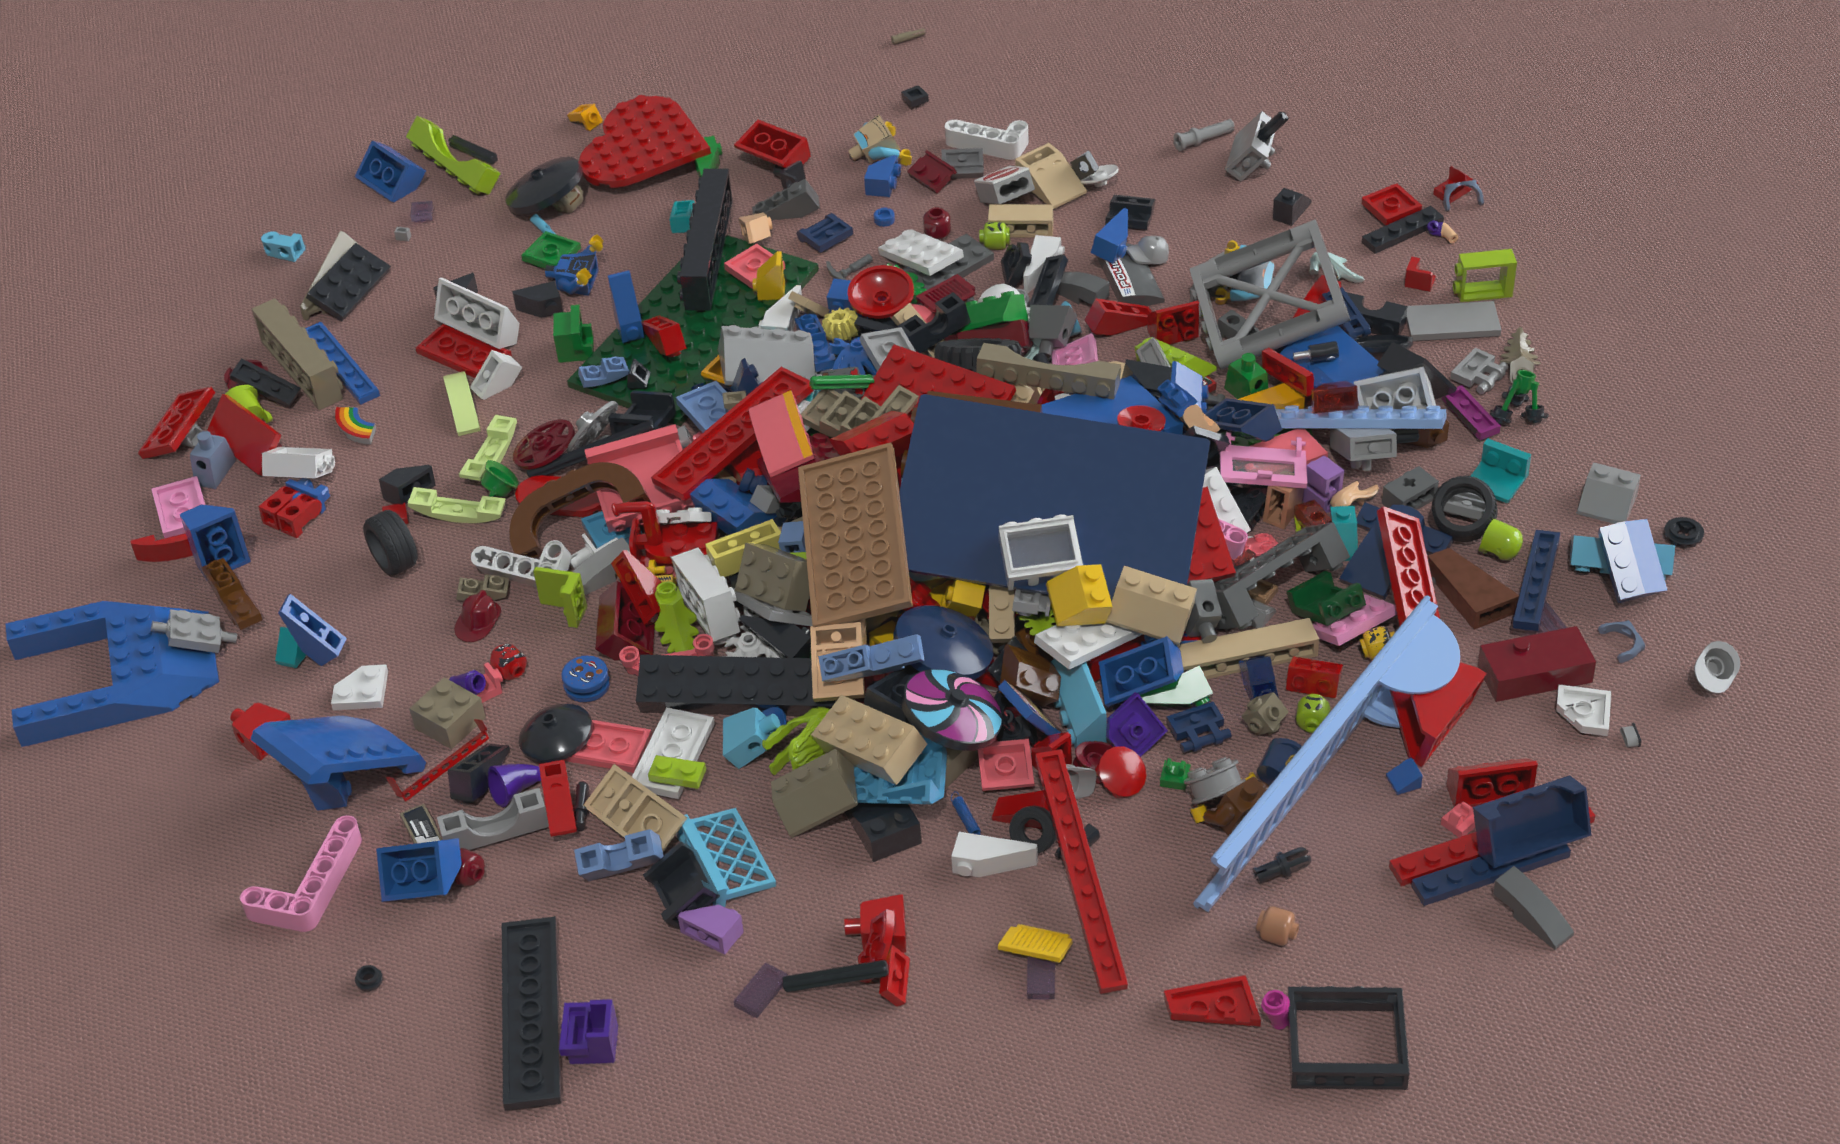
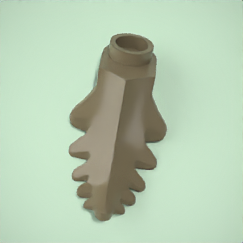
M1521 327L1511 334V337L1514 339L1507 341L1511 346L1504 347V350L1510 353L1501 354V357L1506 359L1500 360V362L1510 364L1509 378L1511 384L1516 379L1517 371L1527 370L1533 372L1534 365L1541 364L1539 361L1534 360L1538 356L1530 354V352H1534V348L1528 347L1531 345V341L1525 339L1528 335L1523 332Z

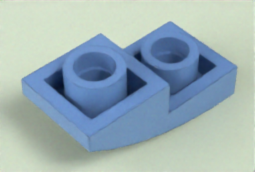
M624 357L602 358L601 365L579 367L578 375L585 388L616 381L628 375L629 369Z

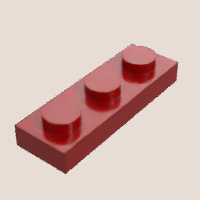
M1271 348L1262 350V368L1268 374L1305 396L1314 394V376L1312 372Z

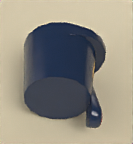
M1273 739L1257 768L1259 778L1270 786L1302 745L1291 739Z

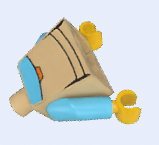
M880 115L866 122L862 128L854 133L858 144L848 150L854 161L865 155L870 163H874L880 159L897 155V159L900 158L902 165L907 166L912 162L911 152L908 149H903L899 152L900 148L893 138L896 134V127L892 126L891 122L887 121L884 123Z

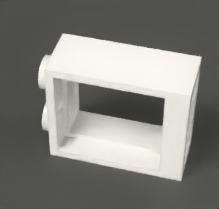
M277 447L262 453V476L318 478L331 473L335 466L332 449Z

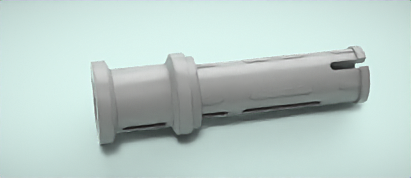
M1227 119L1201 129L1191 128L1188 132L1182 134L1179 132L1175 133L1173 136L1174 145L1178 151H1183L1185 147L1192 145L1198 146L1204 140L1233 132L1235 128L1231 127H1235L1231 119Z

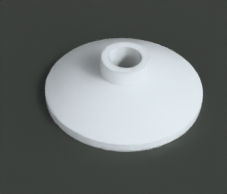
M1099 166V169L1094 174L1082 179L1080 182L1082 184H1094L1095 187L1104 186L1107 184L1106 180L1113 177L1119 171L1118 166Z

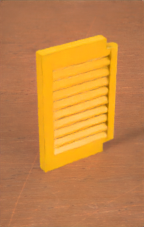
M1018 924L1017 927L1011 926L999 942L998 950L1060 963L1073 944V940L1070 939V934Z

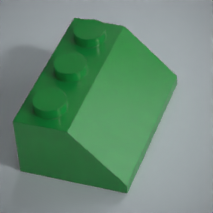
M1007 291L1001 293L999 298L988 296L984 297L983 302L980 303L978 301L966 302L971 323L951 335L1020 319L1028 321L1024 294H1014V291Z

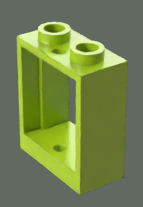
M1512 249L1459 254L1458 263H1455L1454 266L1456 280L1453 281V292L1458 295L1459 301L1470 302L1513 297L1517 261ZM1501 267L1499 280L1466 283L1467 270Z

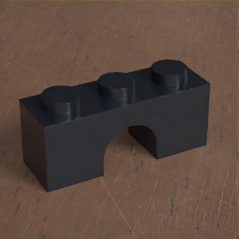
M954 292L935 303L936 315L930 322L925 323L917 315H914L897 326L898 328L902 327L916 352H924L971 323L965 302Z
M1346 292L1369 324L1372 334L1401 335L1406 324L1408 306L1386 301L1382 308L1370 310L1364 307V296Z

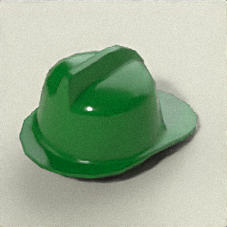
M488 460L485 464L481 484L488 490L489 497L496 495L504 498L514 488H517L518 478L506 466L499 462Z

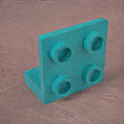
M1487 438L1483 444L1481 462L1471 474V477L1473 476L1484 481L1491 488L1497 500L1509 503L1529 475L1531 454Z

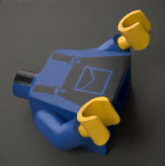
M596 234L589 240L590 245L582 252L562 255L557 266L547 265L545 268L546 278H555L556 287L559 291H564L570 295L575 293L589 296L599 271L596 251L599 252L603 249V239Z

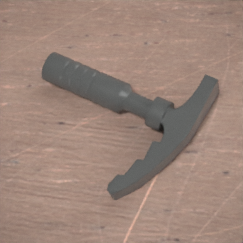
M867 254L850 264L849 268L842 269L839 272L833 269L829 261H826V265L833 279L847 280L845 278L849 273L856 272L872 262L873 259L870 254Z

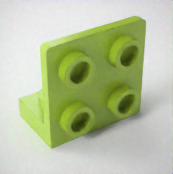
M535 567L533 573L540 603L564 607L563 613L567 618L568 627L578 628L587 609L580 573Z

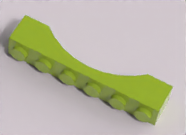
M416 116L406 135L412 141L411 145L419 150H424L423 154L431 159H435L434 163L443 168L446 167L445 171L455 177L458 176L457 180L459 182L470 185L469 189L477 194L483 192L489 195L501 173L489 164L476 159L457 161L447 148L443 130L432 121Z

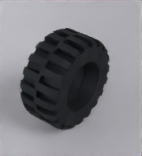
M958 339L937 343L934 348V357L977 373V357L983 343L1007 346L1021 356L1022 350L1018 341L1010 339Z

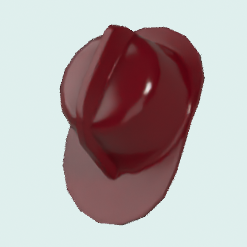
M480 590L478 594H473L464 600L462 613L454 627L455 635L459 640L464 642L480 641L491 632L497 619L500 617L501 607L487 595L485 590Z

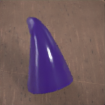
M496 765L490 766L488 770L489 791L493 801L500 807H506L512 801L515 794L521 793L536 782H541L539 766Z

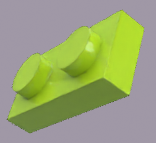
M656 755L649 770L648 778L651 782L699 789L706 771V765L703 762Z

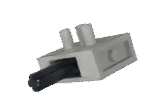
M1261 111L1235 135L1225 170L1242 182L1259 165L1264 169H1269L1271 162H1269L1268 155L1272 156L1275 152V149L1271 147L1274 134L1288 121L1286 113L1278 112L1273 118H1270Z
M1330 428V447L1351 461L1352 469H1359L1362 465L1363 471H1370L1372 469L1371 459L1397 457L1398 443L1417 442L1419 439L1418 429Z

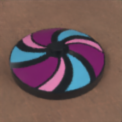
M929 669L918 672L907 681L901 695L902 710L911 725L926 738L947 748L962 751L985 748L994 742L1002 728V711L992 694L978 682L957 672L943 669Z

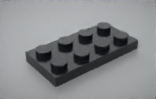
M355 243L307 293L306 299L342 322L390 271L391 266Z

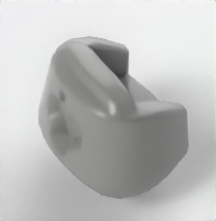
M194 424L182 441V444L194 448L198 443L197 435L203 432V430L197 424Z

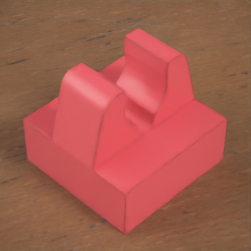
M1465 802L1459 803L1441 818V825L1457 837L1467 835L1475 828L1473 808Z

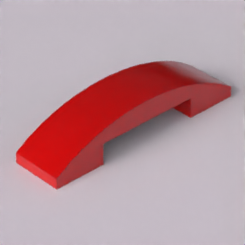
M186 533L156 540L154 535L130 540L136 560L163 562L193 556Z

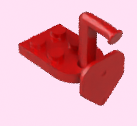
M651 502L612 503L611 505L612 512L616 517L625 513H641L645 534H641L638 518H633L629 550L644 566L645 557L655 560L656 563L673 564L672 556L695 548H699L704 555H707L705 544L718 539L719 528L717 522L679 523L660 526L656 507ZM642 549H645L647 556H642Z

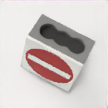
M1008 166L974 180L980 202L1002 204L1035 190L1028 167Z

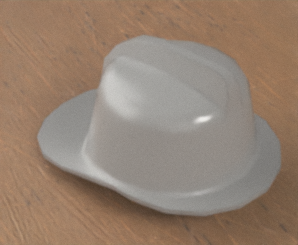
M1722 641L1711 642L1705 647L1695 663L1694 672L1697 681L1704 689L1711 693H1723L1729 688L1738 674L1740 658L1737 651L1728 643Z

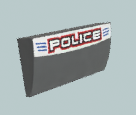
M1127 252L1123 258H1119L1114 264L1097 256L1118 302L1143 306L1165 302L1147 264H1137Z

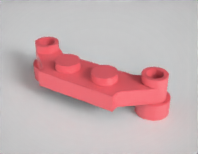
M700 634L693 640L694 649L663 655L714 656V642L710 635ZM634 646L624 647L619 653L621 664L626 668L628 674L638 675L639 651Z

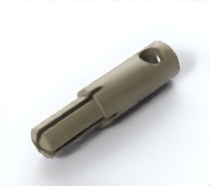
M922 28L891 36L892 44L925 35L926 32H922L925 29Z

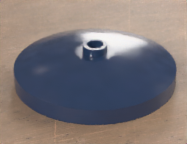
M932 605L911 608L900 616L894 629V640L916 634L921 636L925 661L910 664L920 672L929 669H943L960 673L974 680L981 677L987 671L993 658V645L984 629L971 618L949 608Z

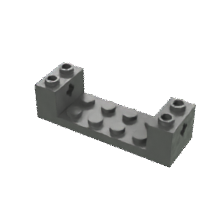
M1334 522L1304 527L1237 569L1235 577L1216 582L1214 586L1222 617L1214 630L1225 629V631H1229L1238 627V630L1250 626L1252 624L1251 620L1259 616L1247 591L1255 588L1258 585L1257 581L1260 579L1265 580L1276 574L1275 570L1279 567L1285 568L1293 564V559L1297 556L1305 572L1316 571V573H1320L1326 569L1334 571L1343 566L1342 562L1350 558V555Z

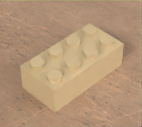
M843 695L839 697L811 734L825 753L837 749L853 766L895 785L900 782L927 745L914 726Z

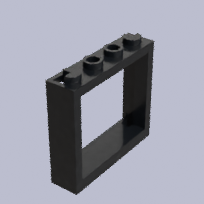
M1362 986L1288 987L1287 997L1289 998L1290 1005L1287 1019L1291 1089L1408 1090L1410 1071L1402 988H1387V986L1382 988ZM1297 1010L1392 1011L1397 1064L1299 1062Z

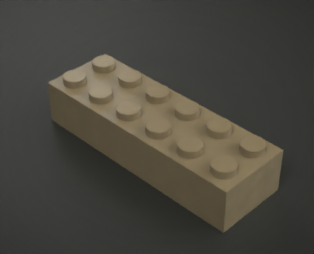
M274 298L252 308L261 343L301 388L315 407L321 410L343 400L341 394L343 386L337 378L338 368L335 362L328 360L326 352L318 348L314 338H309L306 329L299 326L294 315H289L284 304L281 305Z

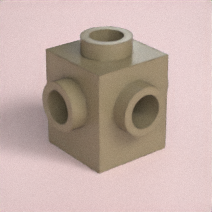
M1272 692L1252 699L1247 704L1248 709L1243 713L1242 718L1256 736L1264 733L1272 734L1280 728V722L1289 711L1276 694Z

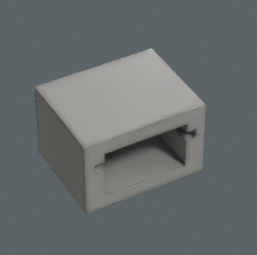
M397 227L394 231L396 240L409 241L411 238L410 228Z

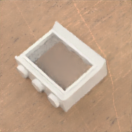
M1057 515L1049 519L1034 518L1028 522L1021 523L1007 522L999 526L998 538L1008 590H1013L1014 581L1028 579L1029 586H1035L1039 582V577L1053 576L1054 578L1075 566L1083 565L1073 515Z

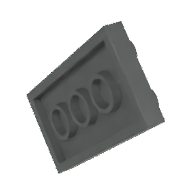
M964 234L948 243L962 249L963 258L931 276L910 267L902 270L915 273L918 276L916 282L924 284V287L921 289L928 290L935 286V281L944 279L948 274H958L962 278L993 261L994 253L968 234Z

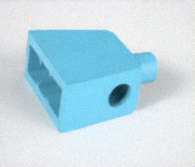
M751 708L724 718L723 756L740 769L767 751L763 748L762 741L766 740L772 731L779 728L780 721L775 714L766 716L759 709Z

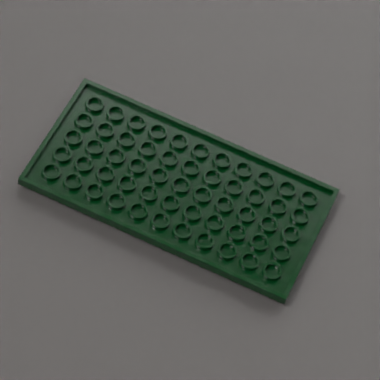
M726 235L711 311L685 310L684 301H680V289L682 287L677 282V273L681 271L680 261L639 303L638 308L641 322L660 315L679 323L687 348L681 350V354L668 357L659 353L644 331V338L623 343L616 328L580 366L601 365L602 358L624 357L627 367L630 369L631 362L635 359L650 371L646 388H627L628 375L607 384L584 388L578 375L579 368L567 380L568 388L608 402L615 401L618 405L628 409L632 405L630 397L632 391L671 393L674 399L676 414L669 423L681 427L689 417L677 405L676 397L706 385L701 376V371L719 355L718 346L721 327H729L731 325L741 328L759 327V322L763 320L766 311L779 301L758 300L757 291H753L752 288L731 275L724 268L725 262L755 244H749L745 240ZM761 246L773 255L777 252V250ZM782 252V261L785 262V295L796 285H800L802 290L819 271L818 263Z

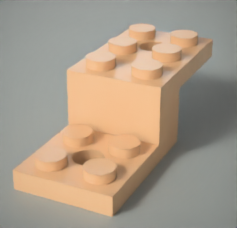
M866 619L815 628L810 626L814 702L838 700L841 695L850 699L865 698L864 677L823 682L818 656L867 645Z

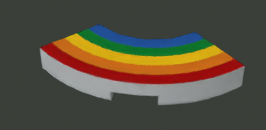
M336 407L335 419L338 429L354 442L371 444L376 431L375 423L362 420L358 408Z

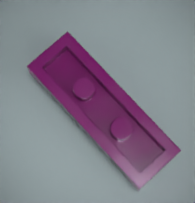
M1462 385L1457 387L1458 389L1455 393L1441 398L1479 440L1500 433L1501 426Z

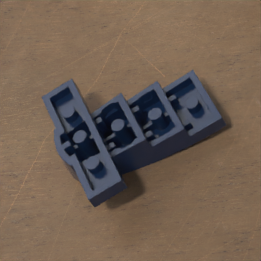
M1365 502L1356 517L1357 527L1369 532L1358 546L1339 579L1341 583L1348 586L1360 583L1363 592L1385 600L1392 585L1377 516V510L1380 508ZM1392 505L1390 509L1419 518L1427 555L1450 548L1453 536L1425 526L1424 516L1419 511L1405 505Z

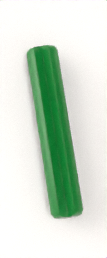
M872 375L810 377L809 386H811L812 390L867 389L870 383H874V378Z

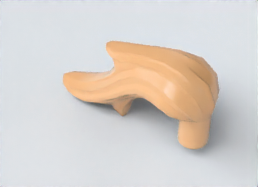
M1356 481L1332 496L1331 507L1350 506L1353 501H1357L1363 506L1364 501L1373 497L1378 492L1379 487L1374 485L1360 490L1358 489L1359 482Z

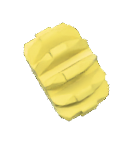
M839 308L836 311L831 310V314H826L825 319L822 320V327L827 339L833 342L834 338L851 341V337L858 336V331L854 325L858 317L856 312L850 311L849 308L844 310Z

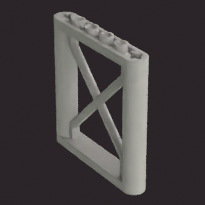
M1316 219L1189 268L1195 289H1192V294L1195 301L1200 303L1199 316L1200 318L1204 317L1205 320L1201 324L1205 334H1209L1206 341L1210 351H1214L1221 370L1228 368L1230 363L1240 359L1244 353H1252L1257 357L1262 355V350L1266 348L1275 350L1351 321ZM1315 247L1333 299L1317 304L1276 292L1300 254ZM1290 253L1267 289L1229 278L1232 275ZM1221 284L1261 296L1236 336L1223 341L1207 289ZM1270 300L1311 311L1247 336Z

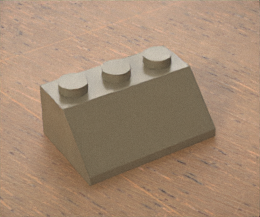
M837 749L771 782L772 802L788 834L792 838L858 805L854 766Z

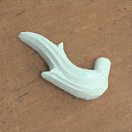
M1317 252L1310 258L1309 273L1311 275H1317L1319 268H1322ZM1328 252L1338 280L1343 278L1354 283H1360L1365 280L1342 264L1347 261L1346 259Z

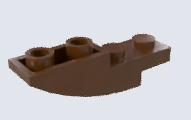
M224 558L212 561L208 565L201 567L213 592L234 625H237L242 630L263 620L259 610L246 594L240 580Z

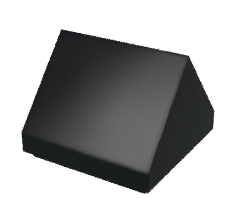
M635 359L632 360L628 372L627 388L644 389L647 386L650 371Z

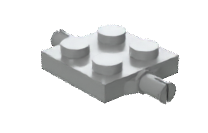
M170 609L167 623L152 621L151 631L166 633L168 646L219 653L221 641L236 643L237 633L223 632L220 627V617L211 614H198L186 610Z

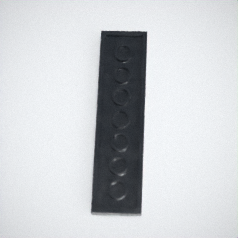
M556 916L502 923L503 1107L507 1111L562 1104Z

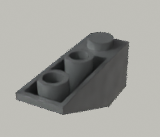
M803 179L800 182L793 183L787 189L775 193L772 197L758 202L752 207V213L758 214L763 212L771 220L802 218L820 208L819 195L807 180Z

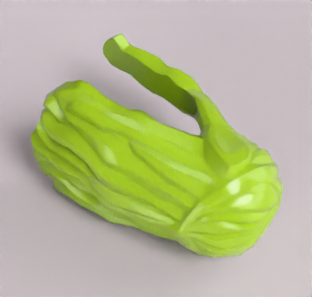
M825 707L812 708L805 715L794 718L787 724L779 726L766 740L762 741L763 748L770 750L774 744L779 743L796 726L807 723L804 730L796 738L792 739L790 744L782 752L778 753L775 760L769 765L770 772L773 775H776L789 761H791L793 771L826 754L811 734L830 709Z

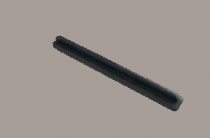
M652 420L646 421L564 453L544 466L526 470L529 478L549 475L587 460L584 451L586 449L656 430V427Z

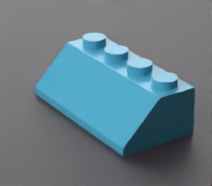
M1571 536L1570 565H1575L1576 571L1590 572V567L1600 568V573L1609 574L1600 539ZM1655 544L1663 576L1666 580V575L1673 574L1675 545Z
M1054 658L1051 662L1060 674L1061 682L1059 700L1053 703L1055 708L1059 707L1060 709L1059 717L1062 726H1066L1068 729L1066 732L1071 734V745L1073 744L1076 749L1080 743L1086 741L1107 743V714L1087 663L1084 662L1069 670Z

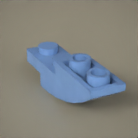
M917 634L873 646L865 644L818 656L823 682L889 673L905 669L904 666L925 661L921 636Z

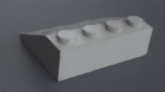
M736 325L721 327L718 352L725 385L733 384L740 361L746 358L749 365L754 364L759 373V376L756 378L759 383L764 382L781 366L802 377L807 376L808 380H810V377L815 376L811 333L802 330L784 331L782 329L768 330L759 327L741 328Z

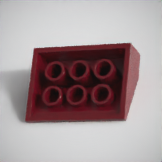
M821 433L809 436L814 459L773 477H770L763 457L757 459L760 470L780 503L801 502L798 467L840 456L830 443L828 436Z

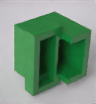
M571 305V312L554 313L553 337L558 363L587 360L594 352V336L591 323L582 324L580 305Z

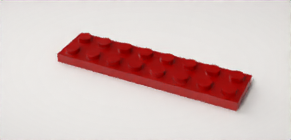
M781 366L651 477L653 484L686 501L706 479H712L757 440L749 408L792 390L798 405L814 391L809 386L810 380Z

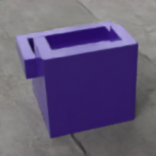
M613 999L564 1003L559 1044L560 1056H568L570 1064L615 1063L618 1022Z

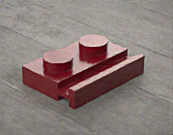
M926 150V154L920 157L907 173L910 177L938 194L951 180L952 174H956L957 171L953 166Z

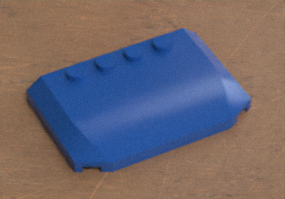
M349 716L265 722L253 730L250 739L308 785L327 783L331 773L396 766L406 774L423 772L426 761L418 752L388 730L374 724L370 720Z

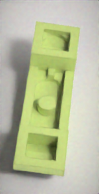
M465 371L443 376L458 436L480 431Z
M500 415L494 416L486 429L488 437L475 458L467 460L459 473V477L481 481L485 471V464L488 460L499 463L502 461L515 431L516 418Z
M414 487L408 501V507L440 520L458 523H482L499 519L506 499L482 496L481 501L477 502L437 497V490Z

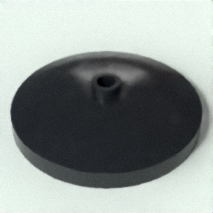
M560 157L547 161L524 174L513 184L506 195V204L511 212L515 214H529L542 210L567 195L580 181L583 169L578 160L573 157Z

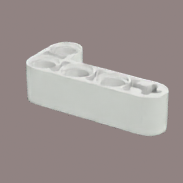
M950 120L945 123L946 144L953 148H983V154L1014 160L1021 156L1028 145V124L1025 121L1018 120L1012 122L1006 130L960 120Z
M558 540L550 541L545 545L540 560L486 546L477 547L471 554V561L483 574L509 578V581L536 587L533 573L535 567L567 571L572 558L571 553ZM561 552L558 557L554 558L556 553ZM510 563L508 567L503 569L504 565ZM531 568L530 572L524 574L527 569Z

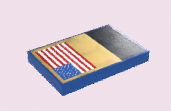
M1004 680L998 686L999 690L1022 716L1047 736L1063 733L1037 704Z

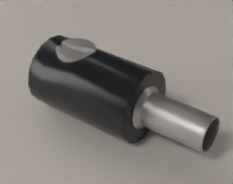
M1336 341L1309 345L1307 351L1293 353L1294 361L1309 358L1310 362L1333 360L1339 358V349Z

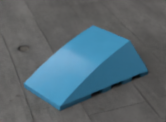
M920 733L927 745L897 785L854 766L858 803L933 804L943 798L947 763L946 747L931 741Z

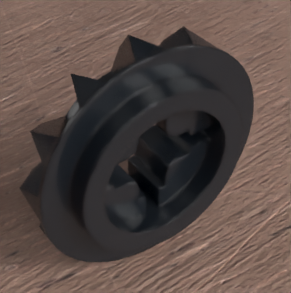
M1677 517L1665 524L1664 534L1667 541H1673L1675 546L1680 544L1685 549L1687 545L1695 547L1697 543L1702 542L1704 528L1699 522L1691 518Z

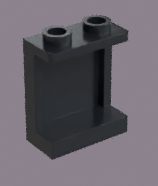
M632 391L630 393L632 401L630 408L624 414L611 413L608 421L611 435L649 420L653 421L656 429L664 428L676 414L673 395L662 392Z
M679 842L643 874L644 879L654 885L665 907V910L661 913L664 922L679 930L678 915L681 912L708 907L720 897L697 850L683 842Z

